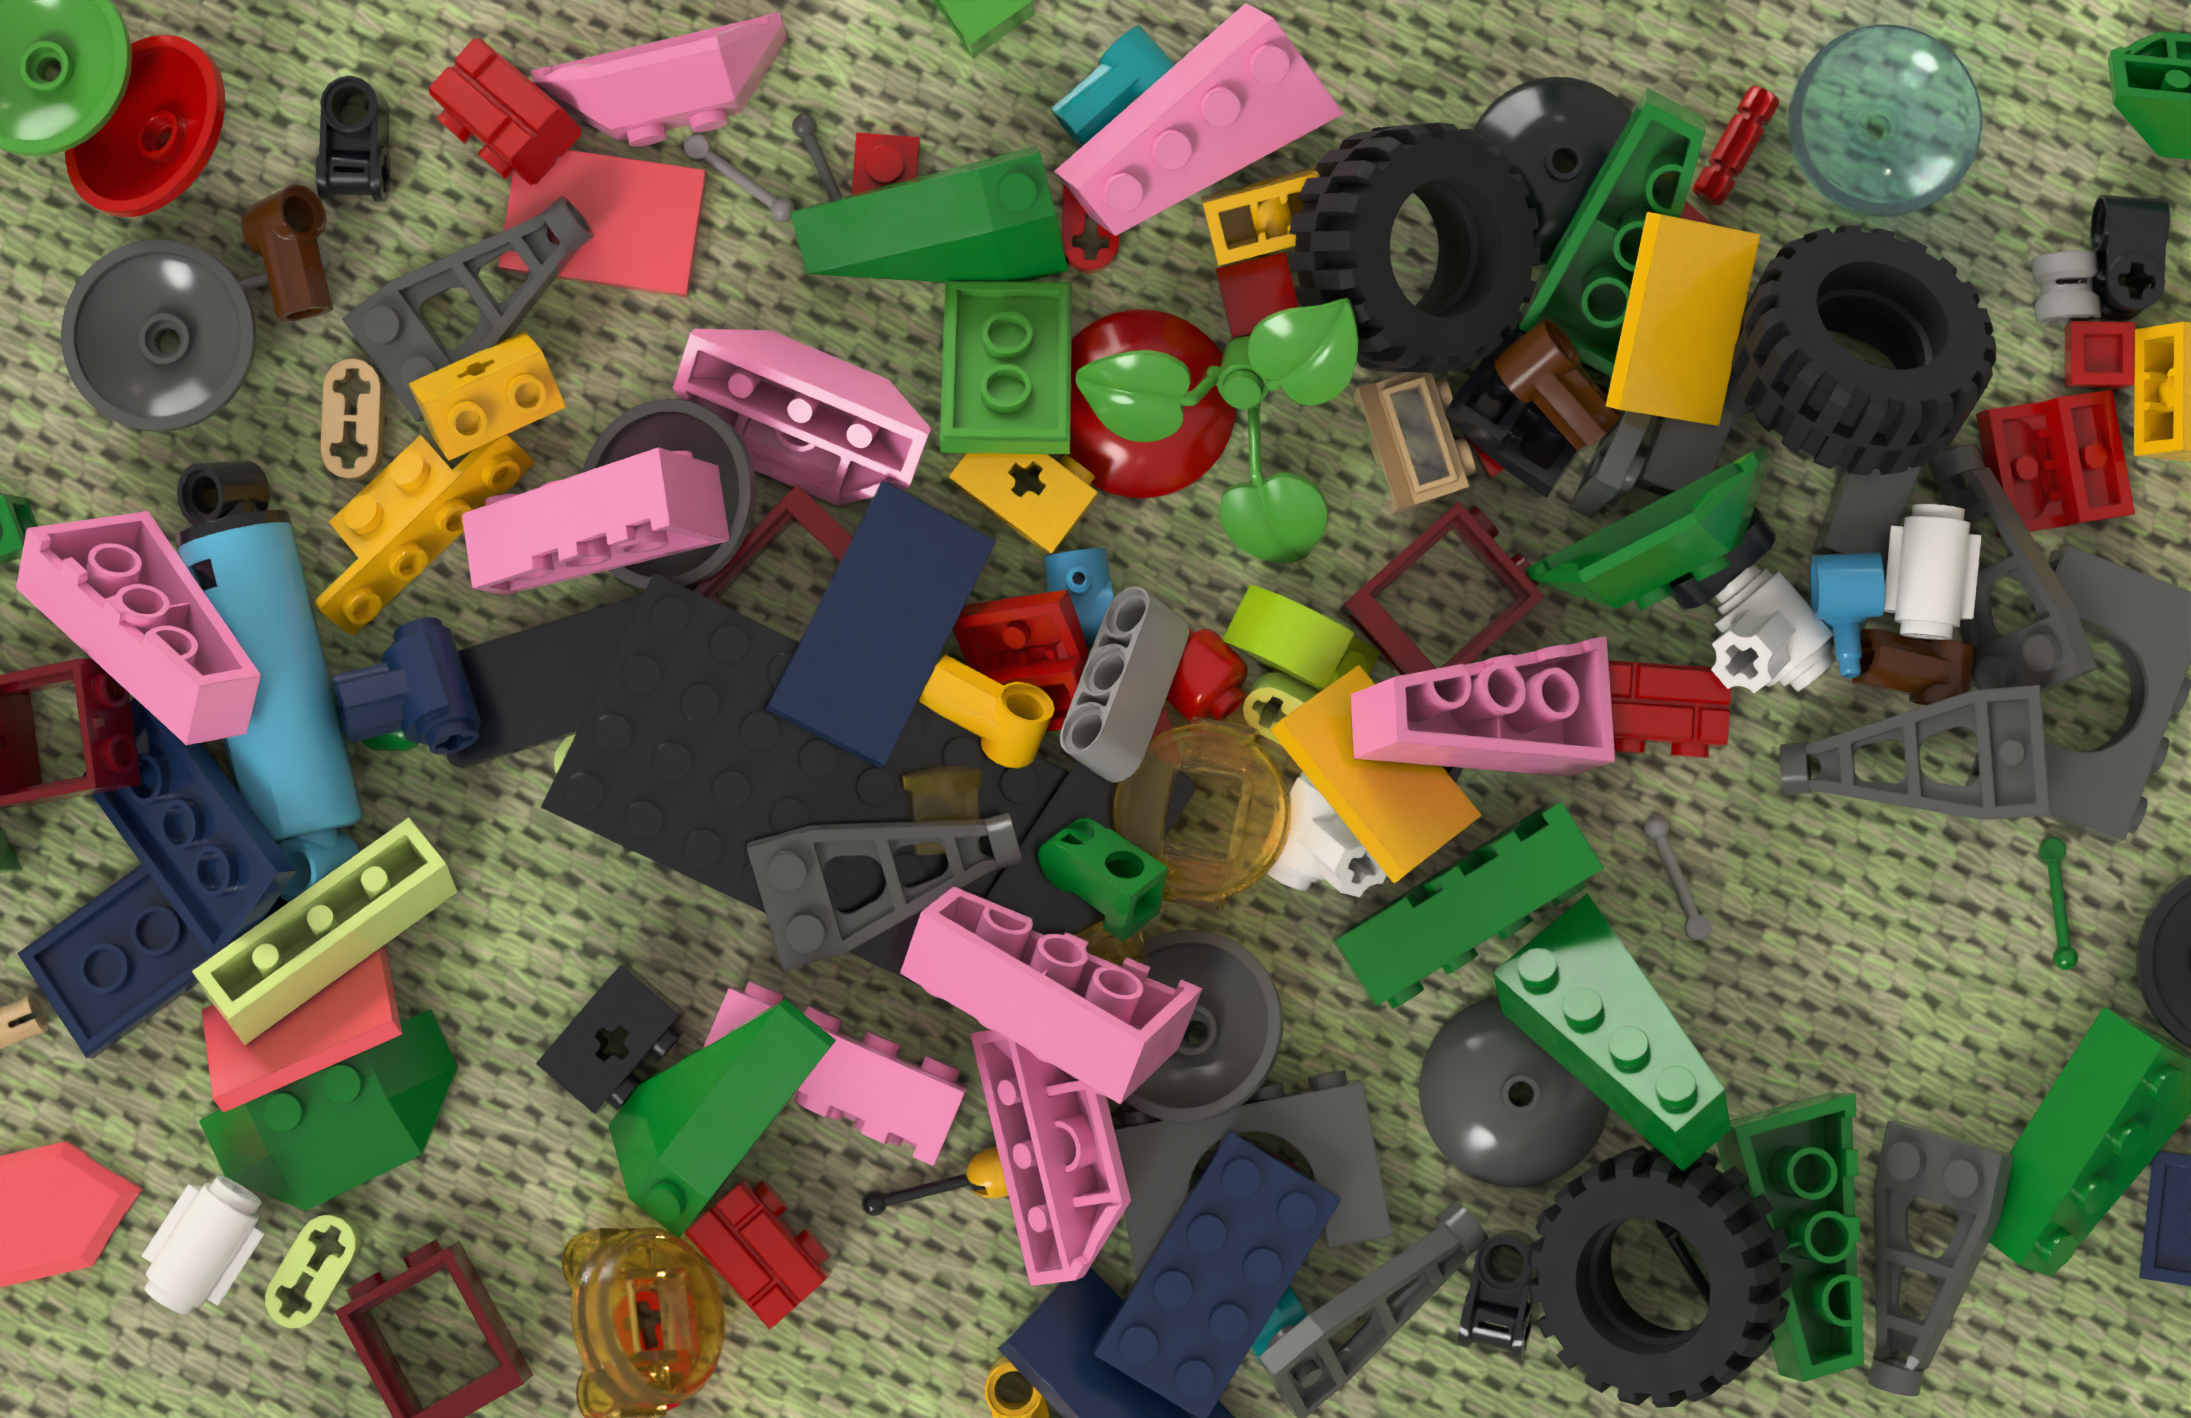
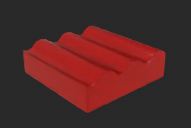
M1285 252L1216 268L1215 272L1232 340L1238 337L1250 336L1254 327L1271 314L1299 307Z

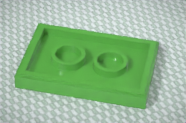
M945 281L940 421L941 453L1070 454L1072 282Z

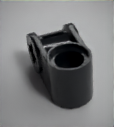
M354 76L338 77L325 88L320 102V146L316 157L318 196L320 200L331 201L335 194L370 195L374 202H386L390 191L391 172L388 151L390 117L388 103L381 93L362 78ZM356 95L367 96L369 110L365 118L355 124L344 123L342 110L346 101Z
M2099 195L2095 202L2091 217L2090 241L2093 251L2097 253L2098 273L2092 278L2093 292L2100 297L2101 316L2107 320L2115 322L2128 321L2140 314L2142 310L2155 304L2163 294L2165 287L2166 244L2170 228V208L2166 199ZM2124 276L2126 277V286L2131 289H2137V295L2133 298H2130V292L2127 287L2118 286V280Z
M1505 1230L1490 1237L1479 1247L1475 1257L1470 1289L1467 1293L1458 1333L1459 1346L1469 1348L1472 1343L1508 1350L1511 1352L1512 1358L1523 1360L1530 1338L1534 1314V1304L1530 1302L1527 1283L1538 1277V1269L1530 1268L1527 1264L1530 1244L1535 1242L1528 1234L1519 1230ZM1498 1245H1511L1521 1253L1524 1268L1519 1277L1507 1278L1495 1269L1493 1252Z

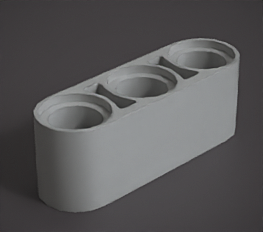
M1142 587L1126 588L1108 606L1060 733L1061 747L1066 753L1106 781L1112 783L1122 782L1129 778L1141 765L1189 635L1187 622Z

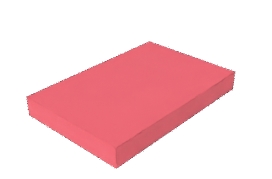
M568 150L562 157L557 156L555 158L556 164L537 185L532 184L530 186L517 173L513 172L504 231L535 218L561 196H564L578 209L594 233V238L576 251L558 274L557 279L689 298L708 175L706 170ZM549 229L548 235L550 240L555 245H559L560 241ZM509 251L500 256L498 267L502 271L529 274V268L516 251Z
M385 945L246 1045L243 1044L214 1005L201 1009L212 1098L222 1112L231 1110L402 1035Z

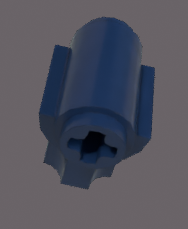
M431 617L420 618L400 626L393 634L394 642L384 651L380 659L381 664L332 676V688L336 699L337 712L344 734H347L350 743L403 730L407 740L429 746L431 753L449 754L471 746L479 738L478 729L482 722L451 629L443 626L440 619Z

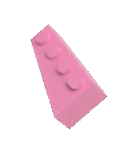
M1245 3L1054 172L1087 214L1114 236H1117L1343 115L1344 112L1275 19Z
M660 447L563 480L545 483L539 488L522 494H502L489 497L485 500V506L462 514L472 589L500 595L513 594L730 541L719 466L693 458L691 451H669Z
M149 511L26 529L16 589L185 745L247 734L261 674Z
M1607 636L1592 638L1569 645L1561 644L1528 653L1493 657L1485 661L1466 665L1458 664L1396 676L1351 694L1354 759L1571 777L1615 762Z
M954 886L921 911L900 974L921 985L932 996L942 998L973 1016L984 1027L998 1031L1030 1050L1041 1061L1051 1063L1082 1081L1093 1092L1109 1097L1121 1104L1179 1049L1203 988L1180 980L1177 989L1152 980L1147 977L1151 967L1128 957L1125 958L1122 967L1087 953L1086 948L1089 942L1067 932L1064 935H1043L1032 930V918Z
M750 980L745 990L735 986L728 988L703 1048L726 1036L731 1029L779 1003L784 995ZM808 1005L804 1015L836 1041L794 1094L795 1098L793 1101L823 1117L841 1121L842 1117L855 1121L853 1127L860 1130L861 1134L883 1144L890 1143L901 1146L902 1142L914 1146L916 1149L913 1157L934 1166L969 1085L957 1081L961 1070L927 1055L922 1065L900 1057L898 1054L902 1047L901 1044L868 1030L863 1040L839 1031L843 1022L842 1019Z

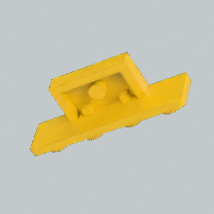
M420 434L329 521V524L359 559L318 596L314 604L322 614L348 635H355L369 621L374 619L414 578L419 576L455 539L464 533L463 513L485 506V500L489 497L504 494L534 465V460L507 434L472 450L456 467L452 468L442 455Z

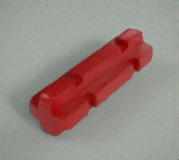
M1755 85L1746 91L1737 108L1740 114H1735L1731 118L1708 160L1711 166H1706L1702 170L1693 186V192L1698 197L1717 206L1723 204L1736 183L1732 178L1738 177L1741 174L1765 131L1761 126L1767 125L1779 106L1777 96Z

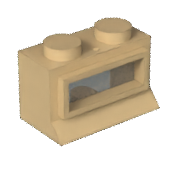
M1405 373L1377 383L1357 387L1353 398L1356 407L1362 406L1372 436L1370 441L1371 451L1377 466H1382L1392 496V500L1388 503L1392 515L1463 493L1469 488L1466 476L1476 473L1475 464L1465 437L1455 440L1453 438L1446 417L1447 414L1445 413L1448 405L1453 400V396L1445 377L1434 380L1432 373Z

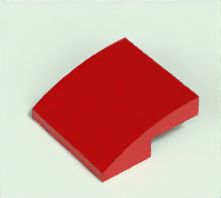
M2113 390L2056 397L2044 402L1994 408L1976 413L1985 468L1990 467L2030 533L2135 514ZM1997 529L1998 538H2000L2001 535Z
M1068 589L964 605L952 630L968 667L1003 686L1013 682H1024L1042 689L1052 699L1055 708L1046 732L1061 730L1089 657L1080 622Z

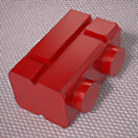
M480 37L479 39L473 38L455 58V65L453 67L448 66L429 87L428 94L444 109L436 119L463 144H466L472 136L479 140L484 147L477 155L505 180L515 172L530 186L532 184L537 185L556 164L555 158L557 156L562 157L581 136L582 129L560 105Z
M1608 660L1615 753L1645 754L1646 742L1671 744L1670 756L1709 758L1710 747L1727 745L1731 688H1726L1711 670L1712 667Z
M746 1177L684 1233L770 1330L829 1277L831 1271L825 1266L824 1262L831 1255L809 1229L805 1228L797 1234L781 1216L788 1209V1206L769 1183L762 1180L755 1186Z

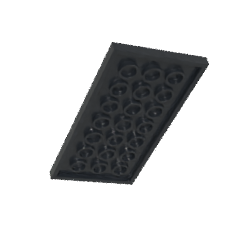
M654 573L541 808L766 913L747 851V843L809 825L987 819L1009 812L1020 847L1069 772L1036 756L1034 761L1027 767L1008 768L997 764L987 757L982 750L980 736L935 713L920 703L919 700H917L886 765L880 769L766 710L799 644L798 641ZM980 836L978 840L979 849L984 854L993 853L989 836ZM936 842L902 846L894 853V860L900 880L907 887H914L942 875L948 867L946 851L943 846ZM865 855L837 856L830 859L824 867V875L833 905L841 912L851 913L876 900L885 889L886 879L882 866L872 857ZM1005 868L990 871L960 889L985 899ZM921 911L850 950L849 953L917 984L900 974Z

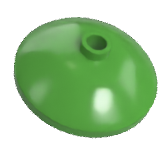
M0 0L1 150L24 156H45L64 152L87 141L103 128L114 115L129 83L132 52L125 21L112 0ZM54 63H60L61 72L59 76L52 81H47L46 71L48 67Z

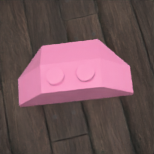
M780 12L627 49L531 70L533 83L568 112L617 142L628 140L630 146L641 147L665 140L667 138V130L690 125L692 132H706L727 125L729 123L727 116L739 114L744 109L787 40V33Z
M693 329L689 335L673 385V390L680 400L704 406L719 414L733 426L747 447L754 471L792 487L798 484L806 493L837 506L873 497L882 481L900 490L909 488L913 482L932 430L889 379L772 330Z
M987 1029L971 1033L970 1036L1030 1286L1074 1281L1083 1278L1131 1202L1107 1097L1093 1092L1085 1083L1057 1066L1041 1061L1030 1050L998 1031Z

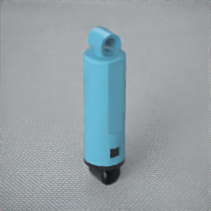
M250 461L192 464L184 470L179 479L177 496L183 516L190 524L195 526L177 533L174 537L177 554L261 674L247 734L223 738L236 790L297 870L280 894L283 899L290 902L359 853L355 842L339 830L358 824L363 818V810L341 721L337 712L334 692L290 514L286 510H267L270 500L269 483L265 473L257 464Z

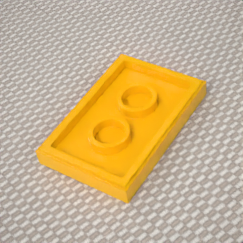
M1647 212L1607 397V407L1719 426L1732 369L1734 348L1739 337L1761 234Z
M1358 665L1282 718L1270 731L1395 884L1482 815L1442 766L1354 759L1351 694L1375 685L1361 666Z

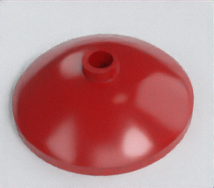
M156 35L131 43V73L125 95L119 107L105 126L95 135L80 145L65 151L67 173L75 191L85 202L103 213L116 217H136L162 208L192 186L207 167L217 148L225 116L226 100L223 79L213 59L203 49L187 39L172 35Z
M1125 310L1098 319L1081 330L1071 340L1070 454H1061V456L1067 455L1091 472L1095 476L1091 485L1104 492L1131 499L1158 498L1181 491L1192 485L1213 467L1230 439L1236 408L1229 405L1219 393L1218 386L1214 385L1196 405H1182L1184 410L1182 425L1169 437L1154 442H1134L1124 439L1109 430L1099 420L1076 384V373L1083 366L1097 359L1118 353L1140 350L1163 352L1176 357L1186 364L1191 375L1187 392H1190L1206 377L1208 367H1221L1223 356L1214 342L1205 333L1178 316L1156 310Z

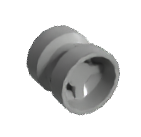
M2066 251L2032 258L2033 279L2040 284L2041 297L2035 303L2036 323L2047 325L2067 324L2071 321H2090L2101 317L2100 297L2093 292L2092 278L2098 273L2096 252Z

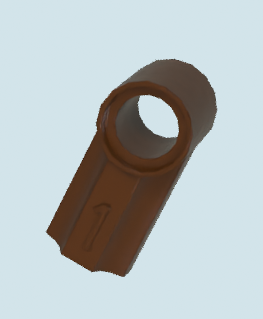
M297 184L288 186L249 206L244 211L241 219L242 233L246 243L254 252L263 257L276 316L280 318V322L299 321L317 317L333 310L317 238L324 232L326 211L322 201L315 192L306 186Z
M1543 319L1493 359L1497 373L1509 390L1524 403L1529 404L1533 401L1576 450L1583 447L1590 448L1606 436L1611 427L1620 419V410L1606 406L1608 396L1580 365V357L1570 339L1550 319Z
M1861 629V673L1858 677L1852 678L1853 683L1910 695V702L1925 706L1969 692L1977 650L1976 646L1952 640L1923 638L1919 640L1879 629Z

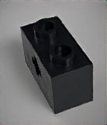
M622 964L614 971L536 1064L592 1113L596 1114L604 1110L608 1104L617 1111L642 1082L634 1073L651 1055L659 1062L684 1034L676 1024L686 1013L631 965ZM621 1028L626 1029L629 1034L625 1038L624 1044L630 1052L628 1055L620 1052L609 1057L603 1052L609 1043L607 1037L603 1035L605 1029L610 1032L620 1030Z

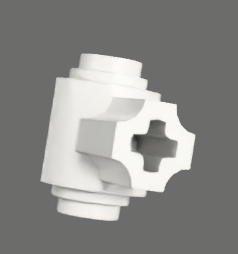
M1916 504L1912 506V516L1905 517L1904 527L1891 525L1888 561L1884 567V611L1895 614V622L1901 623L1900 635L1923 639L1950 640L1952 639L1953 628L1960 627V620L1973 619L1981 535L1969 534L1970 523L1964 521L1965 509L1947 505Z
M1753 564L1715 596L1721 603L1717 609L1722 616L1714 622V625L1721 632V635L1712 643L1717 658L1711 670L1727 689L1733 686H1742L1756 693L1763 686L1770 687L1780 681L1783 686L1790 683L1798 692L1818 678L1836 661V658L1829 651L1833 646L1829 639L1834 634L1822 620H1815L1812 608L1780 571L1772 575L1767 568L1760 571Z
M1302 771L1300 777H1297L1262 849L1263 857L1266 859L1263 870L1280 883L1303 891L1309 890L1312 882L1317 883L1320 880H1327L1340 893L1360 897L1368 887L1375 884H1383L1387 876Z
M217 1176L212 1184L204 1183L202 1187L188 1184L142 1254L143 1258L152 1263L146 1272L149 1281L144 1287L145 1291L163 1306L183 1315H189L193 1307H202L206 1299L218 1306L265 1234L266 1230L258 1222L260 1216L257 1213V1209L261 1205L260 1199L242 1185L223 1176Z

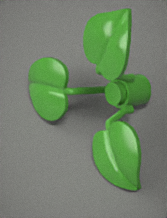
M1348 298L1323 305L1289 308L1267 316L1254 327L1250 336L1238 337L1230 341L1223 351L1221 367H1208L1206 377L1190 392H1187L1191 375L1186 364L1176 357L1163 352L1140 350L1118 353L1097 359L1077 371L1076 384L1099 420L1114 434L1134 442H1154L1171 436L1182 425L1184 417L1182 405H1196L1214 385L1218 386L1220 395L1229 405L1238 409H1247L1249 468L1252 483L1232 485L1222 494L1219 508L1220 521L1228 537L1246 553L1265 561L1290 563L1305 559L1322 537L1327 524L1328 508L1321 490L1310 480L1293 473H1278L1266 480L1263 478L1260 407L1261 401L1266 397L1268 390L1275 391L1281 386L1293 401L1310 406L1325 403L1343 392L1353 376L1358 354L1357 323L1352 304Z

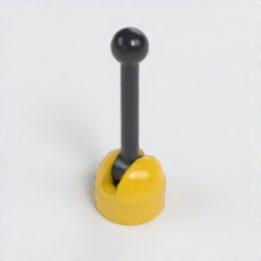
M997 1146L986 1148L976 1153L969 1161L965 1174L886 1194L877 1190L869 1191L862 1199L863 1210L871 1216H878L886 1210L887 1206L967 1186L975 1194L984 1198L998 1199L1009 1196Z

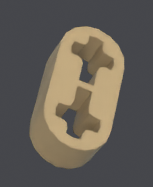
M351 358L339 361L327 372L323 384L320 442L322 461L333 474L353 482L365 480L377 471L381 465L384 448L385 382L379 371L363 360ZM359 372L360 379L370 384L371 388L369 394L359 395L357 399V415H350V399L344 394L339 393L340 384L350 383L352 373ZM350 425H356L357 443L367 447L368 452L366 457L356 458L354 468L348 469L347 461L336 456L337 446L343 447L348 445Z

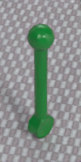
M2051 837L2040 843L2038 852L2041 859L2047 862L2058 945L2053 954V961L2059 969L2068 971L2077 965L2079 956L2070 944L2060 861L2066 855V846L2061 839Z

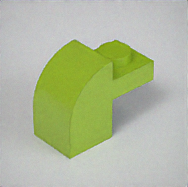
M1250 584L1222 639L1228 645L1260 664L1294 677L1320 692L1358 665L1369 676L1380 654V651L1355 637V632L1336 621L1289 598Z

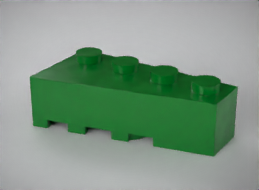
M1562 801L1545 804L1331 940L1371 1003L1378 1006L1387 1000L1391 1008L1394 1009L1425 989L1420 982L1421 979L1441 967L1446 975L1461 968L1479 955L1474 948L1475 946L1495 934L1501 941L1518 932L1533 921L1529 915L1531 912L1549 901L1552 902L1554 907L1567 901L1587 887L1584 880L1604 869Z
M1830 1092L1730 1120L1731 1130L1716 1142L1724 1172L1735 1166L1749 1177V1181L1743 1188L1753 1199L1764 1193L1775 1209L1766 1215L1772 1230L1784 1227L1789 1247L1779 1254L1780 1263H1789L1793 1266V1285L1782 1293V1298H1785L1790 1303L1785 1321L1773 1330L1776 1339L1772 1342L1771 1347L1779 1375L1802 1382L1864 1365L1862 1278L1857 1277L1856 1242H1861L1860 1217L1855 1216L1854 1176H1858V1149H1853L1852 1117H1857L1856 1093Z

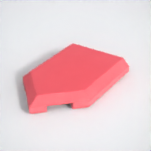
M69 1141L0 1156V1287L94 1266L107 1247L108 1240L126 1212L130 1211L143 1189L124 1176H118L89 1157L88 1153Z

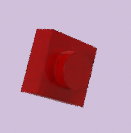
M856 133L852 195L917 178L920 138L914 136Z
M2071 321L2065 325V388L2128 389L2134 386L2135 322Z

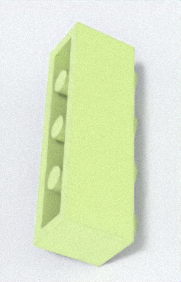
M408 817L192 972L210 1001L243 1044L246 1045L458 891L445 861Z

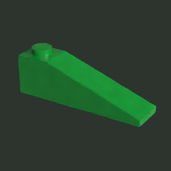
M1036 146L790 211L807 274L945 283V281L1026 282L1068 271L1054 204L1041 154Z
M784 999L731 1029L721 1039L703 1049H696L684 1056L679 1063L661 1073L658 1071L644 1079L608 1125L628 1198L679 1239L718 1194L836 1040Z

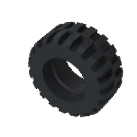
M1425 123L1373 128L1371 132H1358L1344 139L1339 147L1340 150H1329L1315 168L1320 176L1318 178H1307L1302 187L1298 200L1304 202L1301 213H1293L1289 234L1296 235L1295 252H1288L1290 272L1297 271L1300 283L1299 286L1294 287V291L1300 307L1323 305L1343 298L1350 300L1358 329V354L1356 361L1361 368L1386 372L1442 373V371H1458L1470 367L1477 358H1487L1501 346L1503 339L1500 334L1513 333L1524 315L1519 311L1522 302H1530L1537 282L1530 279L1533 266L1540 265L1541 246H1534L1533 229L1539 228L1535 208H1528L1525 197L1530 192L1520 174H1511L1508 171L1513 164L1498 146L1487 147L1489 143L1486 138L1471 129H1458L1454 124ZM1412 193L1424 203L1430 212L1436 227L1439 244L1438 264L1433 281L1426 294L1415 306L1400 289L1393 273L1390 258V239L1395 218L1405 200Z
M1861 225L1840 226L1836 228L1833 234L1829 228L1805 234L1803 238L1790 241L1779 250L1775 259L1770 260L1744 309L1739 337L1734 348L1732 370L1735 377L1740 378L1737 386L1746 405H1755L1757 408L1755 412L1756 420L1767 432L1772 429L1778 432L1783 437L1782 445L1796 454L1800 449L1815 457L1813 463L1828 469L1833 468L1837 464L1847 467L1848 474L1870 475L1874 469H1879L1881 475L1905 472L1909 466L1911 468L1923 466L1934 460L1939 451L1947 449L1993 376L1992 366L1996 362V343L1994 336H1991L1994 330L1987 309L1978 308L1977 306L1980 302L1978 292L1969 281L1962 283L1956 276L1957 268L1944 257L1940 260L1926 253L1928 247L1914 239L1906 243L1894 238L1895 232L1876 228L1871 233L1862 232ZM1828 331L1849 334L1868 342L1885 354L1897 370L1872 365L1855 357L1841 347Z
M1642 1145L1627 1149L1612 1158H1607L1582 1172V1175L1568 1182L1554 1195L1556 1204L1543 1210L1536 1225L1537 1232L1543 1235V1237L1530 1244L1527 1261L1530 1268L1538 1269V1277L1527 1283L1530 1302L1533 1304L1542 1303L1545 1316L1538 1319L1537 1323L1545 1339L1555 1335L1563 1347V1350L1556 1356L1569 1370L1577 1364L1588 1372L1584 1379L1585 1383L1600 1393L1614 1386L1619 1388L1617 1395L1619 1401L1639 1406L1646 1399L1652 1397V1403L1657 1408L1676 1407L1686 1398L1696 1402L1712 1395L1723 1385H1728L1750 1367L1756 1359L1766 1352L1776 1339L1773 1330L1785 1321L1790 1303L1785 1298H1782V1293L1793 1285V1266L1789 1263H1780L1779 1254L1789 1247L1784 1227L1772 1230L1766 1215L1775 1209L1764 1193L1753 1199L1743 1188L1750 1178L1735 1166L1724 1173L1715 1169L1718 1162L1716 1155L1705 1152L1687 1169L1682 1171L1656 1147L1648 1150ZM1633 1217L1656 1219L1677 1229L1694 1245L1705 1264L1710 1283L1708 1311L1706 1317L1699 1325L1690 1330H1673L1660 1327L1644 1319L1625 1301L1616 1285L1611 1266L1612 1242L1618 1227L1623 1222Z

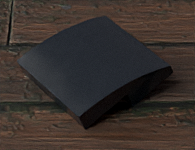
M1518 323L1512 334L1500 335L1503 339L1501 346L1487 358L1482 359L1448 405L1445 413L1490 458L1524 484L1547 498L1581 449L1576 450L1533 401L1528 404L1518 399L1497 373L1493 361L1494 357L1526 333L1519 328ZM1598 384L1608 396L1609 390Z

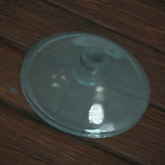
M1890 24L1872 25L1852 30L1837 37L1824 46L1810 60L1797 80L1789 105L1788 129L1791 146L1800 168L1813 186L1825 197L1841 207L1856 213L1878 217H1893L1913 213L1930 206L1945 196L1961 181L1971 166L1979 147L1982 131V109L1976 85L1969 71L1957 55L1936 38L1913 28ZM1868 120H1878L1885 126L1886 135L1884 139L1876 140L1867 134L1866 122Z

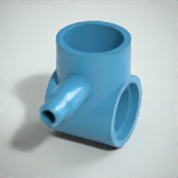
M1106 548L1082 549L1043 557L1048 592L1068 589L1080 622L1086 647L1091 648L1105 612L1114 599Z
M1879 552L1812 555L1810 563V595L1807 604L1812 608L1815 620H1822L1834 634L1832 637H1834L1836 660L1839 662L1840 675L1844 678L1858 677L1861 673L1860 659L1862 658L1860 631L1868 624L1870 617H1881L1884 612L1885 580L1881 555Z

